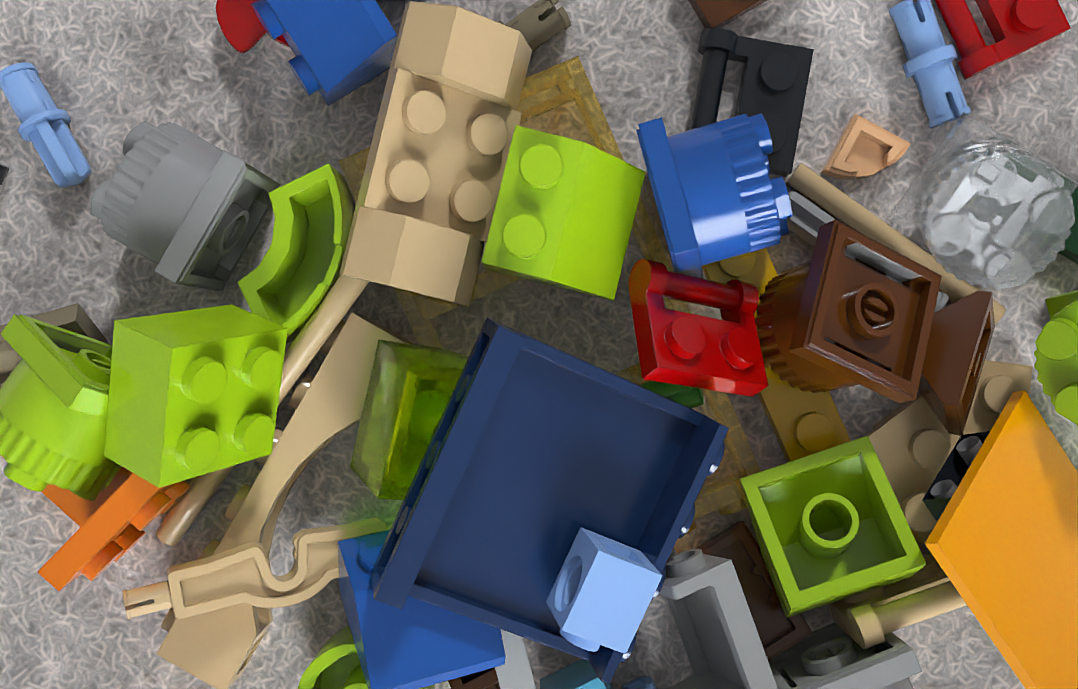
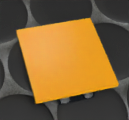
M1025 390L1016 391L1010 396L991 431L960 436L922 499L937 521L925 545L1025 689H1078V472Z

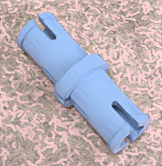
M904 0L890 8V17L894 20L908 60L903 65V69L907 78L914 77L929 120V127L934 128L943 125V122H951L970 114V106H967L952 63L958 56L954 45H946L931 0H917L914 3L913 0Z

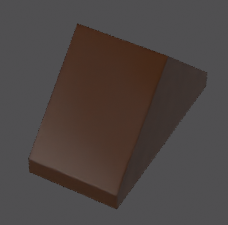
M978 290L935 312L933 316L918 391L949 434L963 436L995 329L992 292Z

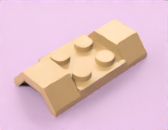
M413 1L405 4L339 272L340 275L399 288L465 307L470 306L515 125L519 126L522 113L517 110L532 49L520 31L459 6Z

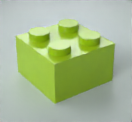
M233 304L114 320L104 456L154 486L161 488L272 454L288 328Z

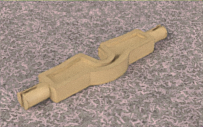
M374 517L344 525L302 529L292 537L294 546L292 552L294 558L293 567L287 574L282 576L271 573L270 561L266 557V549L259 542H248L203 559L170 566L166 572L168 581L130 590H122L127 620L173 607L175 617L183 619L244 602L262 608H280L300 603L320 592L330 580L339 578L338 541L390 530L391 526H386L385 522Z

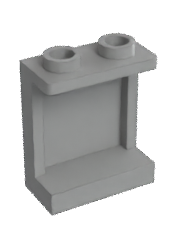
M673 547L665 564V580L658 595L667 597L694 675L667 689H778L732 560L703 554L701 549L685 551Z

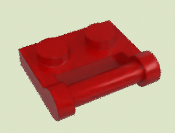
M934 0L962 60L957 62V66L964 80L1071 29L1058 0H975L995 41V44L987 46L965 0Z
M640 259L634 264L629 275L628 288L642 379L750 397L769 386L754 318L759 302V292L753 283L732 279L724 284L667 271L663 263L648 259ZM663 297L720 309L722 320L666 309Z

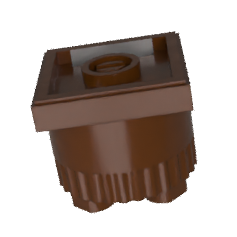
M837 220L821 225L812 259L773 277L765 286V292L760 294V303L756 309L757 317L755 322L765 367L771 368L773 372L779 375L780 380L787 381L792 388L798 387L803 392H827L862 385L898 403L916 400L942 276Z

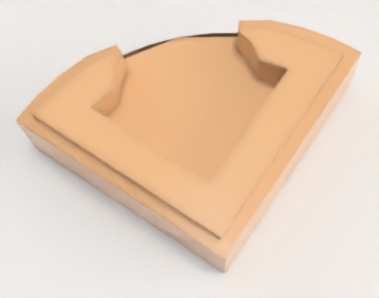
M855 114L847 122L821 173L846 180L862 179L851 177H869L899 160L911 143Z

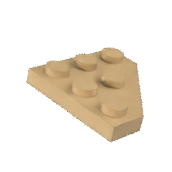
M985 360L963 435L991 431L1013 392L1025 390L1029 396L1033 366ZM919 393L916 400L901 404L873 426L874 429L865 436L868 435L916 542L925 543L937 521L922 499L960 436L947 432L921 393Z

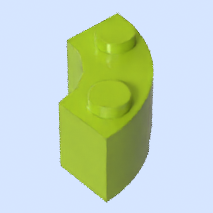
M329 163L268 192L275 216L272 243L259 266L237 282L253 314L288 328L286 343L296 338L340 277L339 272L355 207L345 177Z

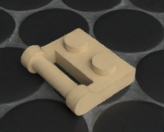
M923 555L926 565L912 577L828 604L834 622L863 649L884 643L885 634L963 606L968 607V605L933 555Z

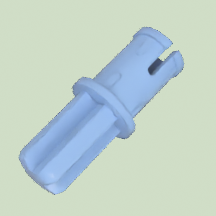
M16 63L0 71V89L3 90L21 123L18 128L21 138L32 142L56 185L64 188L71 185L76 186L84 182V179L91 174V166L67 126L71 122L67 111L56 107L38 76L39 73L32 63Z

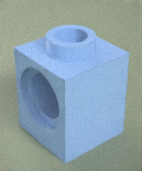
M580 527L546 603L560 627V634L570 643L593 652L598 651L600 645L626 654L663 575L640 550Z

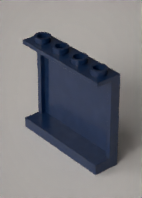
M487 317L371 570L374 600L402 610L407 597L411 596L587 660L600 681L610 684L619 663L624 662L630 656L636 642L637 631L626 654L600 645L596 652L588 651L570 643L560 634V627L546 603L578 531L582 527L640 550L663 575L651 599L653 600L663 586L666 575L665 564L677 539L682 538L688 532L695 515L694 502L706 477L713 474L721 463L725 449L724 438L729 428L699 411Z

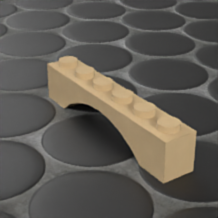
M351 312L347 321L342 319L320 349L327 356L315 376L309 373L306 374L293 392L289 401V407L295 409V412L284 431L278 428L275 429L272 454L257 458V462L264 466L252 486L244 484L230 502L225 517L232 522L222 540L213 539L198 559L215 555L248 542H259L266 549V557L269 560L277 519L292 486L310 461L341 432L369 415L396 405L427 351L363 314ZM244 602L177 619L174 615L173 607H171L161 624V628L166 630L168 634L156 655L216 689H229L245 670L272 623L271 608L256 607Z

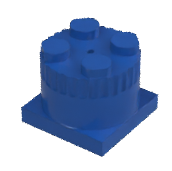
M762 113L748 117L747 114H742L668 137L662 117L638 124L639 129L636 132L675 273L703 279L701 266L778 245L781 243V236L789 234L786 220L792 217L789 194L782 177L769 178L770 166L767 154L773 153L769 128Z

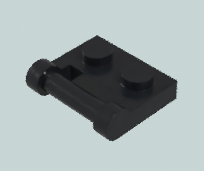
M723 28L703 29L698 46V52L703 55L690 130L717 122L727 61L744 62L735 116L747 114L748 117L762 113L769 128L773 153L767 154L770 174L787 177L792 173L814 49L738 36L735 32Z

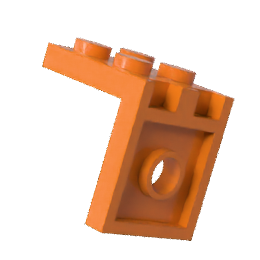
M122 466L108 487L103 492L100 491L94 501L81 498L68 489L48 484L41 492L77 523L80 528L37 573L58 591L82 574L90 581H93L113 561L117 562L145 535L146 532L143 529L159 514L163 515L191 486L184 480L158 488Z

